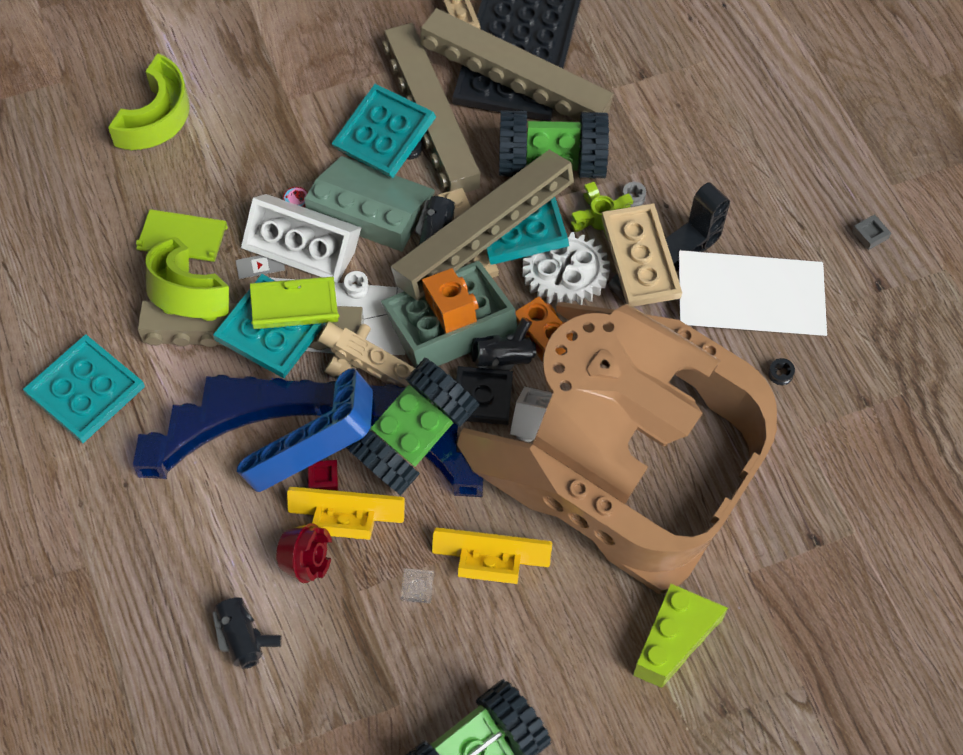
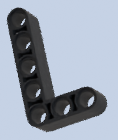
M707 182L696 192L688 222L665 238L676 272L679 270V251L704 252L714 245L722 234L730 199L711 182ZM617 273L609 282L608 288L627 304Z

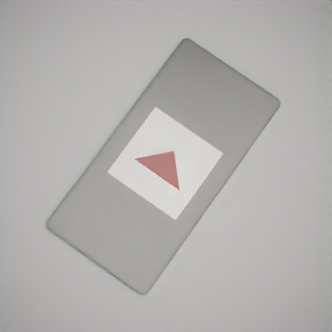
M262 255L236 260L239 279L285 270L284 263Z

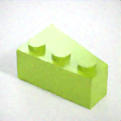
M670 584L637 662L633 676L662 688L686 662L695 649L704 642L713 629L722 622L728 608Z

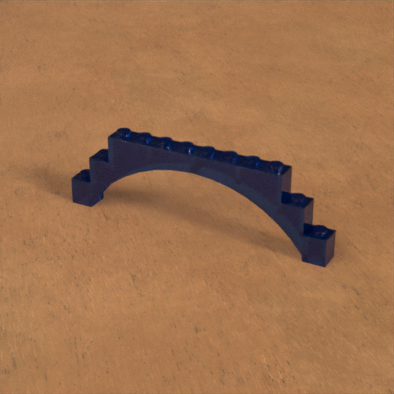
M226 375L206 376L202 405L197 406L192 403L173 405L167 436L158 432L138 434L133 460L134 470L138 478L167 479L168 472L186 456L227 432L268 419L288 416H322L333 409L336 381L317 383L306 379L286 381L282 378L264 380L251 376L244 378H230ZM393 384L371 386L373 389L371 426L376 423L406 387H398ZM453 423L425 457L441 471L453 486L454 496L483 497L484 478L472 471L462 452H457L458 425Z

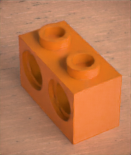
M538 296L515 312L517 326L522 317L532 321L525 336L530 337L531 342L535 343L536 355L543 362L544 352L549 341L548 338L565 322H562L557 317L551 304L545 303ZM538 318L540 319V321H534L532 319ZM573 333L566 334L568 340H573ZM561 347L555 349L558 355L566 352Z

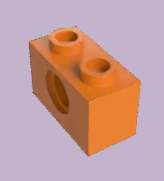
M453 268L422 279L426 301L446 333L477 322L475 310L479 309L477 300L473 293H468L464 278L462 276L458 277Z

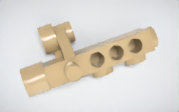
M328 321L317 340L331 348V352L334 353L324 371L332 377H339L344 371L350 368L356 369L357 367L400 392H403L410 385L405 379L415 368L367 341L366 338L371 330L368 325L361 324L355 334L347 328L342 329Z

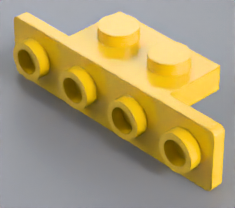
M289 487L287 491L288 512L314 515L312 523L316 524L319 528L327 529L330 536L371 540L374 521L404 522V497Z
M434 528L432 552L434 554L460 557L458 577L518 584L520 564L540 567L550 566L551 541Z

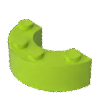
M157 53L146 70L150 89L157 94L156 98L149 105L141 109H120L108 127L115 147L129 150L151 148L173 138L185 124L190 110L189 97L180 69L169 58Z
M177 237L164 240L151 248L146 255V292L152 303L163 309V312L166 314L202 318L206 321H213L218 317L229 315V286L215 273L207 275L189 273V248Z

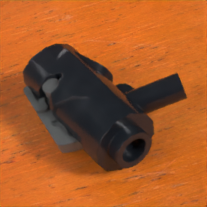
M431 196L430 200L426 201L415 230L420 236L419 245L454 220V201L440 196Z
M522 317L515 332L508 334L506 337H500V335L496 334L474 338L471 344V359L475 362V366L486 369L511 370L515 364H529L536 355L535 343L531 342L530 337L525 336L532 321Z
M241 597L230 598L215 605L213 617L219 649L222 652L230 653L233 665L241 666L242 669L254 667L259 663L258 659L263 655L261 647L282 646V635H262L258 629L253 627L252 622L255 620Z

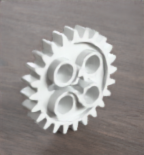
M571 232L568 237V247L523 258L525 285H530V293L537 292V297L540 296L541 299L547 297V303L549 304L556 300L557 303H572L576 301L579 305H583V298L591 302L593 294L600 296L601 288H606L607 280H609L610 261H607V253H601V245L594 247V239L585 242V235H581L577 239L574 232Z

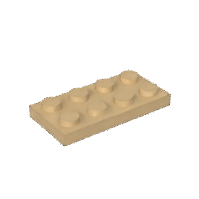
M655 204L602 212V222L626 303L634 307L681 299V286Z

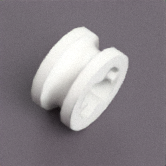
M353 271L344 278L345 292L349 297L358 299L368 293V278L364 273ZM357 282V284H361V287L356 288L352 283Z

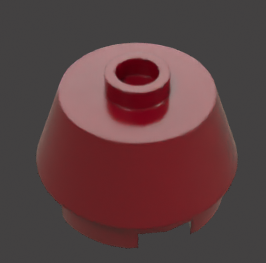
M314 523L287 529L281 535L277 546L276 558L279 569L301 583H308L316 578H323L331 563V558L326 557L327 543H332L328 530L319 528Z

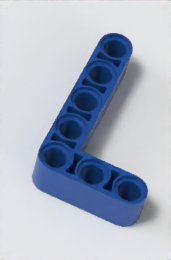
M355 368L344 371L335 382L333 409L246 456L237 466L238 474L256 492H261L362 439L371 427L373 389Z

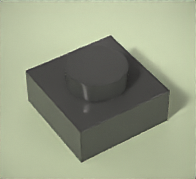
M875 214L854 225L852 233L867 250L888 240L891 232Z

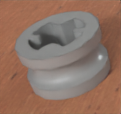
M629 182L623 188V195L629 193L634 201L630 207L643 205L646 197L645 186L639 182ZM634 192L638 197L635 198L630 193Z

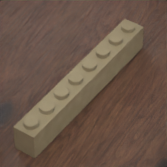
M436 8L421 27L420 44L427 49L435 51L451 61H456L470 70L490 78L494 82H499L517 93L526 95L536 102L558 111L560 114L567 115L580 122L581 112L608 113L614 93Z
M413 23L384 30L385 41H382L383 51L386 56L389 55L391 58L390 66L393 74L397 73L399 76L398 85L401 92L406 93V99L433 111L436 115L435 120L422 139L425 148H430L432 152L430 157L433 167L435 169L438 168L440 171L439 179L442 187L447 188L448 192L463 188L465 193L480 189L479 169L425 49L420 44L421 40Z
M551 150L546 151L393 264L391 270L396 286L415 300H419L425 295L422 279L451 268L456 272L574 183L571 162Z
M142 301L138 331L142 342L149 345L175 344L187 346L192 344L214 347L222 345L214 340L213 334L228 315L218 317L213 321H206L202 318L166 314L163 312V309L157 307L151 301ZM229 303V314L238 303ZM337 306L339 313L338 322H331L342 329L347 328L356 334L360 325L364 324L363 308ZM324 327L308 348L316 350L329 348L317 341Z

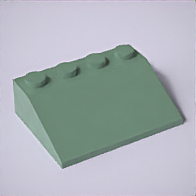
M341 156L315 180L305 197V204L307 209L361 227L360 237L403 252L420 220L426 201L430 200L435 190L396 175L394 178H391L366 164Z
M480 261L464 266L455 272L458 277L462 276L464 278L468 293H473L477 300L479 309L475 310L477 318L475 323L446 333L426 301L425 295L419 300H415L406 292H401L381 301L409 360L415 368L424 357L440 366L470 353L474 338L496 334L500 335V337H506L508 334L515 332L517 328L515 308Z

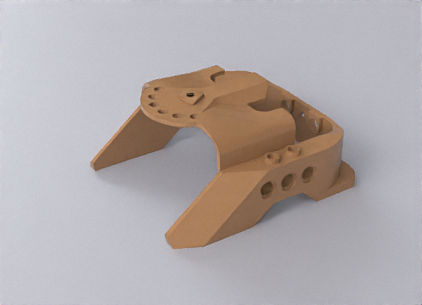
M558 302L556 305L557 313L568 319V321L553 333L544 352L543 374L552 397L533 444L463 428L460 432L457 446L474 473L529 509L560 518L592 539L609 562L656 593H666L670 584L679 587L690 576L708 545L725 523L767 456L777 432V406L774 393L766 379L752 365L680 320L646 315L629 304L614 310ZM573 333L577 339L570 341L567 339L566 334ZM561 347L565 349L566 354L558 355L555 349ZM603 364L608 369L601 368L600 365ZM560 365L564 372L556 373L553 367ZM674 374L694 386L709 409L732 423L742 433L749 446L750 459L739 475L743 479L731 499L727 497L724 499L710 522L714 526L708 532L694 537L674 535L626 505L633 490L648 469V466L635 459L629 452L628 442L635 431L638 430L661 446H667L670 442L688 436L703 414L695 403L694 398L669 383ZM567 383L571 389L563 391L560 388V384Z

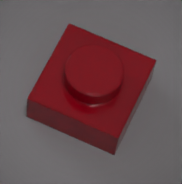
M337 460L319 461L309 466L308 487L311 489L339 491Z

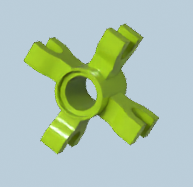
M591 182L584 186L587 193L583 195L591 209L572 213L571 216L574 221H571V226L574 232L581 231L589 225L605 232L602 213L599 212L629 208L634 201L629 193L614 201L608 196H600L595 182Z

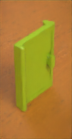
M149 209L141 236L136 241L137 250L149 252L158 243L177 237L189 248V258L215 262L224 231L228 229L226 221Z
M334 276L250 283L253 318L251 323L253 329L328 323V321L338 322L339 313L337 311Z

